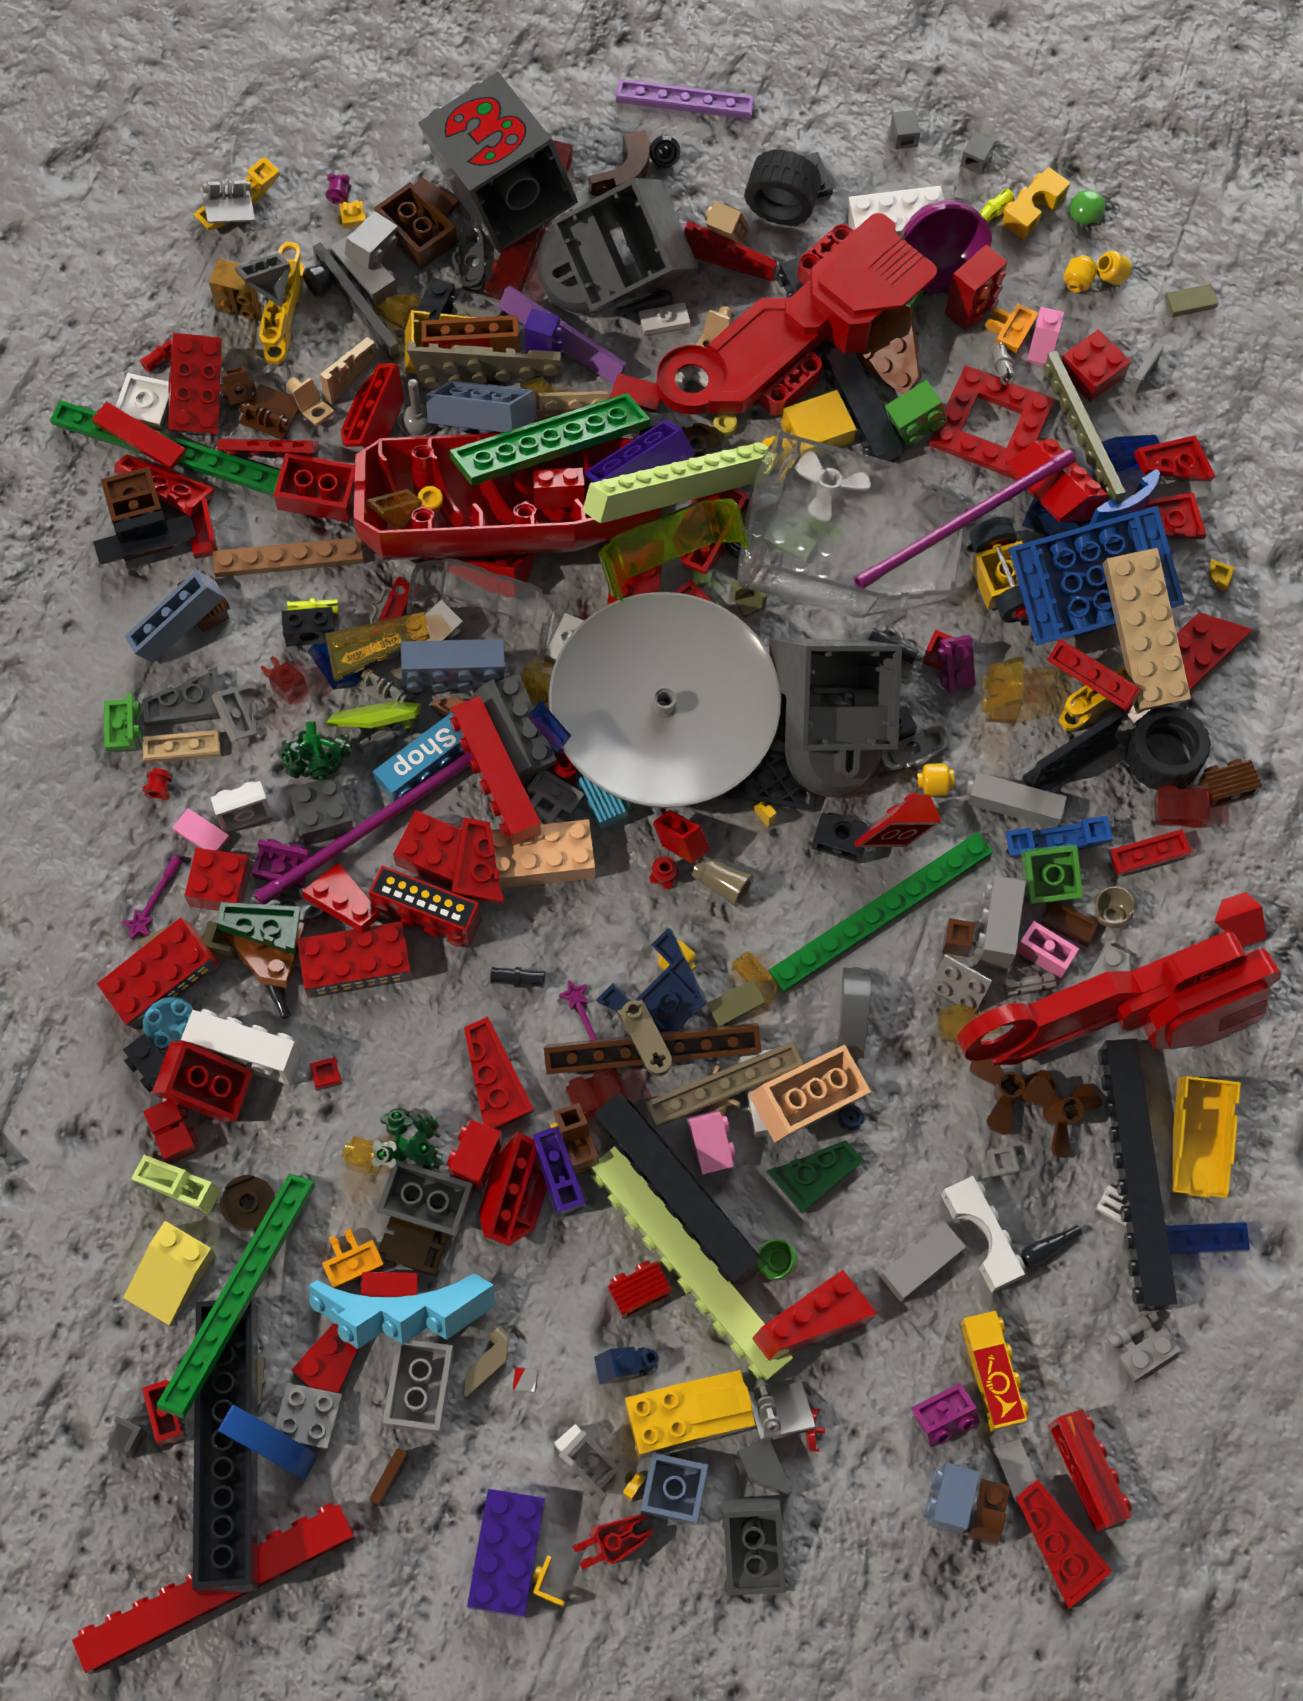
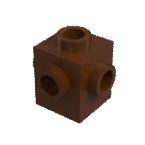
M245 366L221 371L224 383L220 384L223 399H229L230 405L242 406L243 403L247 404L249 400L254 399L252 392L257 391L253 376L248 377Z

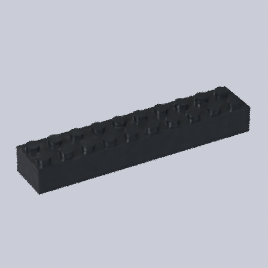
M253 1299L195 1399L192 1589L198 1595L258 1591V1453L218 1431L232 1404L258 1418V1307ZM216 1300L196 1302L195 1337Z

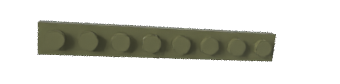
M1058 352L1047 353L1046 363L1043 365L1044 374L1052 382L1053 393L1058 395L1060 399L1061 409L1068 416L1070 428L1075 430L1077 434L1078 445L1083 447L1088 465H1092L1096 482L1100 483L1103 490L1108 494L1106 502L1112 499L1117 504H1121L1124 502L1126 493Z

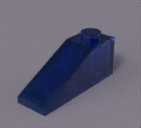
M1156 435L1118 436L1101 441L1116 473L1139 466L1133 454L1138 448L1160 443Z

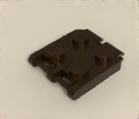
M390 1217L386 1228L395 1233L394 1235L384 1233L378 1250L379 1253L386 1255L385 1259L388 1262L438 1277L440 1271L437 1269L443 1253H446L448 1249L446 1243L449 1235L444 1233L441 1244H438L442 1237V1232ZM438 1251V1252H437V1255H436V1258H435V1261H434V1264H433V1267L431 1268L430 1266H431V1264L433 1263V1258H434L435 1252Z

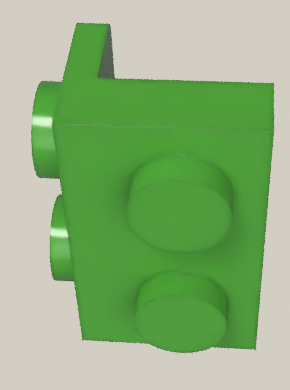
M132 693L127 694V699L104 701V743L106 752L136 750L137 740H141L140 725H137V717L141 716L140 702L135 700Z

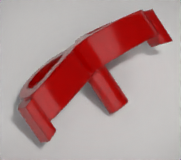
M811 1408L812 1417L815 1423L816 1415L820 1412V1409ZM816 1427L806 1430L807 1446L810 1452H820L819 1448H816L815 1433H825V1428Z

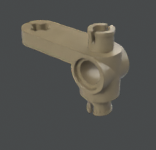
M642 999L627 1002L622 1009L617 1011L624 1030L630 1035L647 1071L655 1076L665 1075L672 1066L671 1054ZM658 1055L660 1059L665 1058L662 1067H658L657 1064H651L654 1062V1056Z

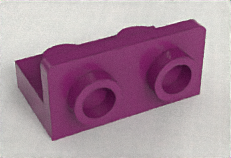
M966 635L941 639V648L937 649L938 660L940 664L942 663L943 672L939 673L941 687H944L949 694H954L955 689L976 686L972 637Z
M961 1383L911 1408L912 1414L926 1434L927 1443L930 1447L944 1444L951 1437L961 1432H967L979 1423L977 1407Z

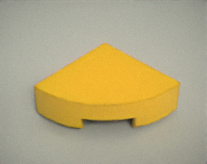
M1211 559L1208 567L1211 581L1220 590L1226 592L1235 567Z
M762 801L753 806V810L767 827L775 823L777 812L772 806L768 805L765 807V803Z
M640 1472L636 1473L631 1482L625 1487L623 1496L632 1502L647 1477Z

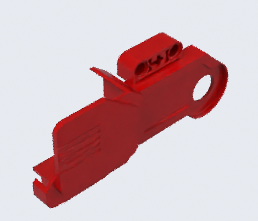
M883 213L872 214L855 230L848 225L839 224L800 257L797 277L804 286L790 298H760L707 345V348L699 345H683L669 351L661 359L657 368L656 385L658 394L669 408L687 415H697L705 412L743 413L759 398V405L770 414L781 415L784 408L795 404L819 382L822 361L812 352L819 344L828 339L844 354L864 352L868 348L872 321L884 310L903 308L935 279L937 268L930 260L896 234L895 222ZM686 366H697L707 373L709 381L702 391L687 393L676 385L675 376L677 372Z
M1228 930L1133 971H1107L1028 1005L1025 1003H1011L992 1009L973 1019L963 1027L957 1035V1042L967 1060L982 1061L990 1059L993 1066L1017 1065L1116 1022L1120 1023L1123 1030L1142 1026L1155 1051L1206 1045L1261 1021L1265 1017L1271 991L1270 987L1280 980L1281 972L1270 953L1260 948L1246 954L1235 933H1231ZM1013 1024V1027L1004 1035L993 1040L986 1039L981 1041L990 1031L1004 1025Z

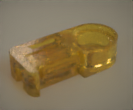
M745 952L732 962L731 970L735 969L746 982L754 979L758 986L761 983H768L772 986L773 992L769 995H763L766 1002H770L775 998L778 989L776 981L751 952Z

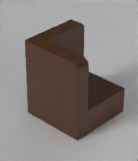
M949 918L945 928L942 953L968 957L972 948L975 922Z

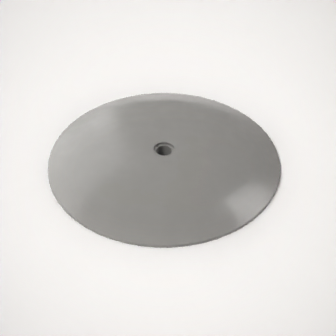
M652 592L623 598L603 607L588 617L574 630L562 647L553 667L549 687V711L552 726L564 753L578 771L594 785L619 799L634 804L660 808L684 807L706 802L723 795L745 780L758 767L767 754L777 731L781 708L780 685L773 661L763 643L747 624L733 613L713 602L692 595L672 592ZM660 700H667L671 704L663 706L660 705L658 702Z

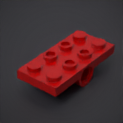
M172 333L171 368L168 381V431L218 435L221 337Z

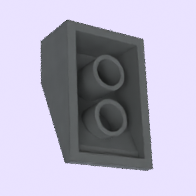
M780 1497L723 1500L728 1596L786 1593Z

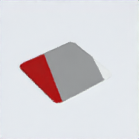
M515 1368L513 1390L534 1392L537 1370Z

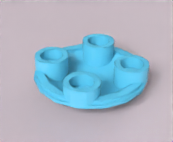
M168 997L158 1000L145 1013L143 1030L146 1036L158 1048H165L170 1045V1042L181 1041L193 1008L182 998Z

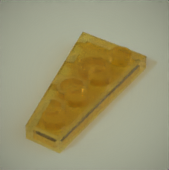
M425 612L325 633L335 682L343 679L345 674L352 671L356 673L364 669V666L376 660L380 662L388 658L387 655L399 650L401 652L402 641H425L430 639Z

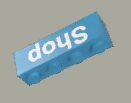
M452 712L373 771L375 781L393 802L430 778L438 769H443L451 764L453 758L459 753L464 754L459 739L462 737L459 731H453L449 718L453 717Z

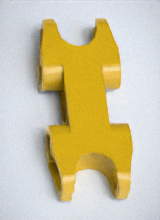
M285 242L278 250V253L282 256L287 250L296 251V255L292 260L285 259L290 265L282 308L269 300L263 310L259 336L264 346V357L267 364L280 365L285 360L291 341L290 328L296 303L301 298L304 283L302 277L304 266L300 262L301 252L298 243ZM278 347L282 352L278 357H270L268 355L270 348Z
M1125 666L1115 671V673L1128 680ZM1085 685L1068 697L1064 706L1065 710L1061 713L1058 722L1065 731H1076L1097 720L1102 712L1114 706L1115 703ZM1070 714L1071 717L1079 718V722L1071 725L1066 722L1065 716Z

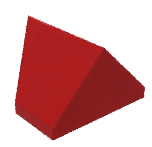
M1246 892L1221 900L1214 922L1224 931L1230 930L1231 933H1235L1242 948L1266 940L1263 907Z

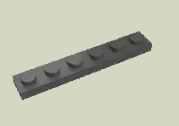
M321 242L312 246L315 261L322 268H328L333 277L332 283L391 360L399 357V345H401L399 338L394 332L390 333L384 318L381 315H376L371 301L368 298H363L357 283L349 280V275L344 266H339L336 263L333 252L329 248L326 249Z

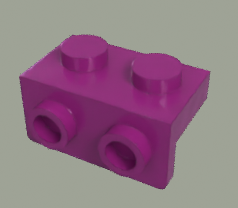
M259 839L257 844L259 851L251 874L254 878L272 882L310 858V853L300 845L288 846L274 839ZM306 876L293 885L303 888Z

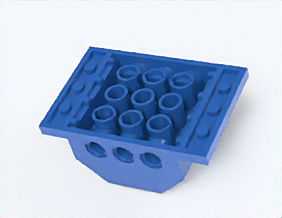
M1158 506L1008 548L1035 646L1056 640L1059 641L1060 639L1075 638L1116 626L1103 563L1107 558L1158 548L1170 606L1174 608L1185 604Z

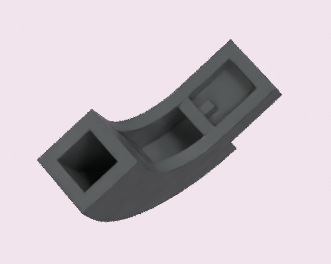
M843 967L842 1002L837 1048L845 1045L852 1057L864 1058L871 993L870 970L859 967Z

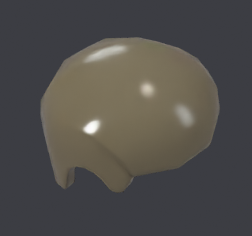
M1119 886L1107 887L1097 895L1094 911L1095 917L1103 926L1123 928L1133 918L1135 900L1130 892Z

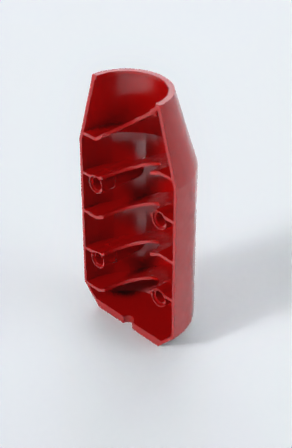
M501 433L380 438L355 455L354 525L356 535L384 561L577 552L659 523L660 508L599 523L582 511L584 506L578 499L574 500V505L571 508L536 509L534 505L533 470L583 468V472H585L634 439L619 437L471 486L451 460L450 450ZM583 474L584 499L586 500L590 484L587 481L585 475ZM427 486L436 487L442 493L443 505L436 512H433L426 506L420 508L418 504V494Z

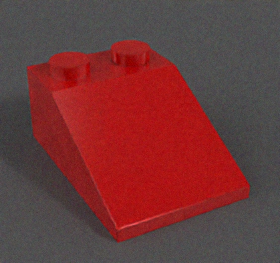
M918 793L907 795L904 798V802L889 808L886 811L887 814L877 820L854 844L855 847H907L942 822L931 795H919Z

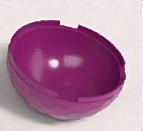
M941 200L921 207L909 218L900 235L903 240L936 266L937 273L935 279L924 288V291L932 293L933 291L945 290L950 292L954 272L985 245L991 248L992 234L986 219L974 207L957 200Z

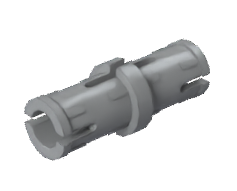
M1000 342L1001 349H999L998 343H995L991 347L994 368L999 373L1002 384L1007 385L1005 378H1007L1008 384H1012L1016 379L1012 369V358L1007 354L1004 343Z

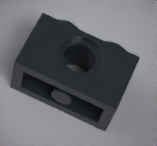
M332 607L281 611L286 647L337 642L335 617Z
M822 812L811 849L861 864L866 847H855L854 842L870 826H867L866 823L860 820L850 821L843 819L836 813L829 812L826 814ZM843 832L847 834L848 838L840 839L836 836V833Z

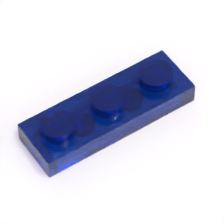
M1247 1222L1166 1225L1170 1255L1248 1252L1250 1250Z

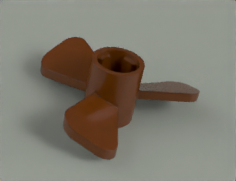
M990 1059L972 1061L969 1069L973 1075L995 1086L993 1093L997 1104L988 1116L986 1123L990 1130L1001 1135H1008L1011 1132L1012 1105L1019 1100L1024 1088L1034 1077H1046L1053 1090L1055 1089L1053 1078L1046 1070L1037 1071L1023 1079L1016 1072L1004 1073L1001 1066H993ZM1012 1084L1016 1089L1012 1091V1095H1009L1004 1088H1001L1002 1085L1005 1088H1009Z
M1044 1076L1034 1077L1022 1092L1023 1100L1043 1108L1044 1119L1048 1124L1055 1126L1051 1151L1055 1157L1067 1158L1070 1155L1067 1124L1079 1122L1085 1110L1097 1109L1102 1105L1101 1098L1089 1084H1080L1069 1097L1058 1098Z

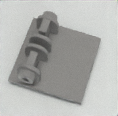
M245 179L233 181V185L231 180H228V185H225L224 180H221V185L219 181H207V183L202 184L201 191L208 223L255 221L249 192L251 191L250 181L246 182Z
M399 656L375 665L371 670L365 669L361 675L364 679L357 686L381 703L392 701L409 702L415 694L402 689L401 657Z
M945 954L929 989L975 1014L992 980Z
M759 1380L755 1383L754 1392H750L749 1395L760 1440L816 1428L802 1382L770 1388V1385L765 1380Z
M287 1383L275 1429L300 1444L328 1449L329 1444L331 1445L333 1440L332 1431L342 1394Z

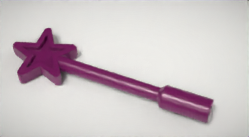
M172 857L163 872L162 880L142 914L140 915L138 910H135L133 920L123 921L124 926L131 929L129 935L131 940L140 933L145 936L150 935L146 927L153 922V918L148 917L167 882L173 878L182 862L180 858Z
M568 980V991L560 993L559 998L569 1000L570 1010H573L576 1005L590 1040H596L597 1037L582 1003L588 1004V1000L583 995L587 985L583 984L576 987Z

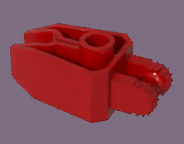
M628 1516L592 1526L589 1533L590 1537L572 1546L574 1552L583 1551L591 1545H594L596 1555L587 1557L579 1563L581 1569L590 1567L598 1562L615 1564L644 1544L653 1534V1529H647L636 1535L631 1532L635 1524L647 1519L648 1516Z

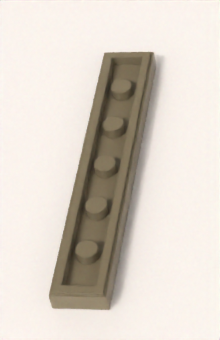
M792 1041L645 1102V1106L654 1127L657 1128L771 1081L804 1065L795 1042Z

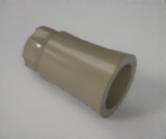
M702 855L697 861L692 872L693 878L701 881L702 885L710 888L735 907H738L744 900L754 878L751 874L734 869L705 855Z

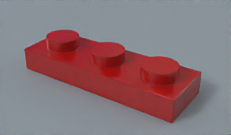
M1183 829L1111 849L1108 854L1117 876L1190 856L1192 851Z

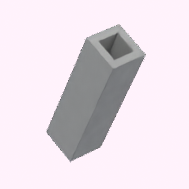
M978 772L974 781H968L965 795H969L967 805L1051 828L1058 827L1067 798L1063 795Z

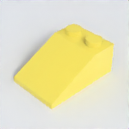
M164 1221L149 1244L123 1298L171 1326L216 1254L207 1245Z

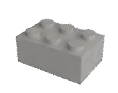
M994 875L991 884H986L980 908H983L982 915L979 917L977 932L980 933L978 941L975 943L973 956L978 957L977 966L1003 971L1009 970L1016 955L1026 881Z
M408 1340L401 1344L396 1341L383 1424L386 1428L436 1435L442 1434L455 1353L453 1345Z

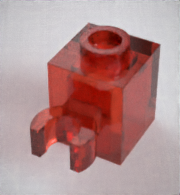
M272 656L270 660L275 665L274 668L267 669L262 665V673L269 678L272 690L290 705L308 689L305 677L287 660L280 665L279 660Z

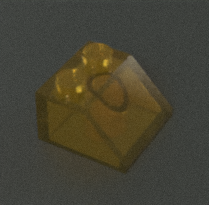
M1023 656L992 664L989 666L987 674H983L982 689L986 690V697H982L981 712H985V722L1016 723L1023 705Z

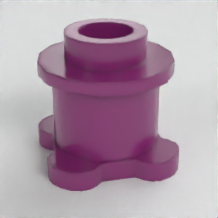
M328 174L327 180L330 183L329 189L326 191V198L336 205L347 202L349 198L347 192L351 191L352 185L349 184L350 177L345 174Z

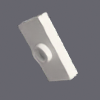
M685 303L639 311V319L644 336L690 327V319Z
M565 613L546 651L545 659L556 662L565 642L584 620Z

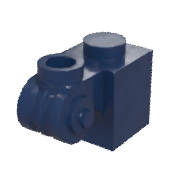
M634 1347L609 1349L595 1356L594 1360L599 1385L624 1382L639 1374H643L644 1377L649 1376L658 1369V1354L654 1350L645 1349V1347L638 1348V1351H635Z

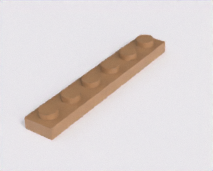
M359 537L213 551L215 578L364 563L362 540Z

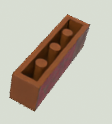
M518 315L421 321L422 346L429 348V343L438 344V347L443 349H450L454 345L493 347V352H505L506 348L515 349V352H521Z

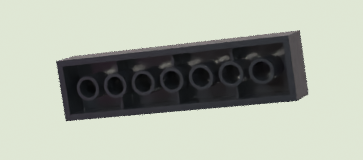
M618 1092L594 1113L599 1119L596 1122L598 1127L606 1135L608 1134L612 1139H616L613 1145L623 1156L625 1155L628 1159L631 1158L633 1160L630 1165L637 1174L651 1181L647 1184L651 1191L657 1197L668 1202L665 1207L674 1218L677 1217L680 1221L683 1220L685 1222L682 1228L692 1239L703 1244L700 1250L710 1261L719 1263L721 1267L717 1270L727 1282L730 1281L732 1284L737 1283L743 1286L767 1265L764 1259L630 1099Z

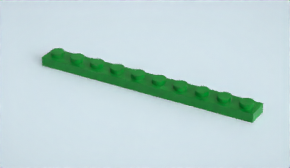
M60 400L50 418V422L54 426L141 453L93 424L92 418L97 413L96 411ZM159 432L185 448L186 454L178 462V466L274 496L280 474L279 470Z
M977 831L770 968L768 974L781 992L785 993L991 856L993 850Z
M289 1173L157 1403L159 1410L185 1419L315 1188L314 1181Z

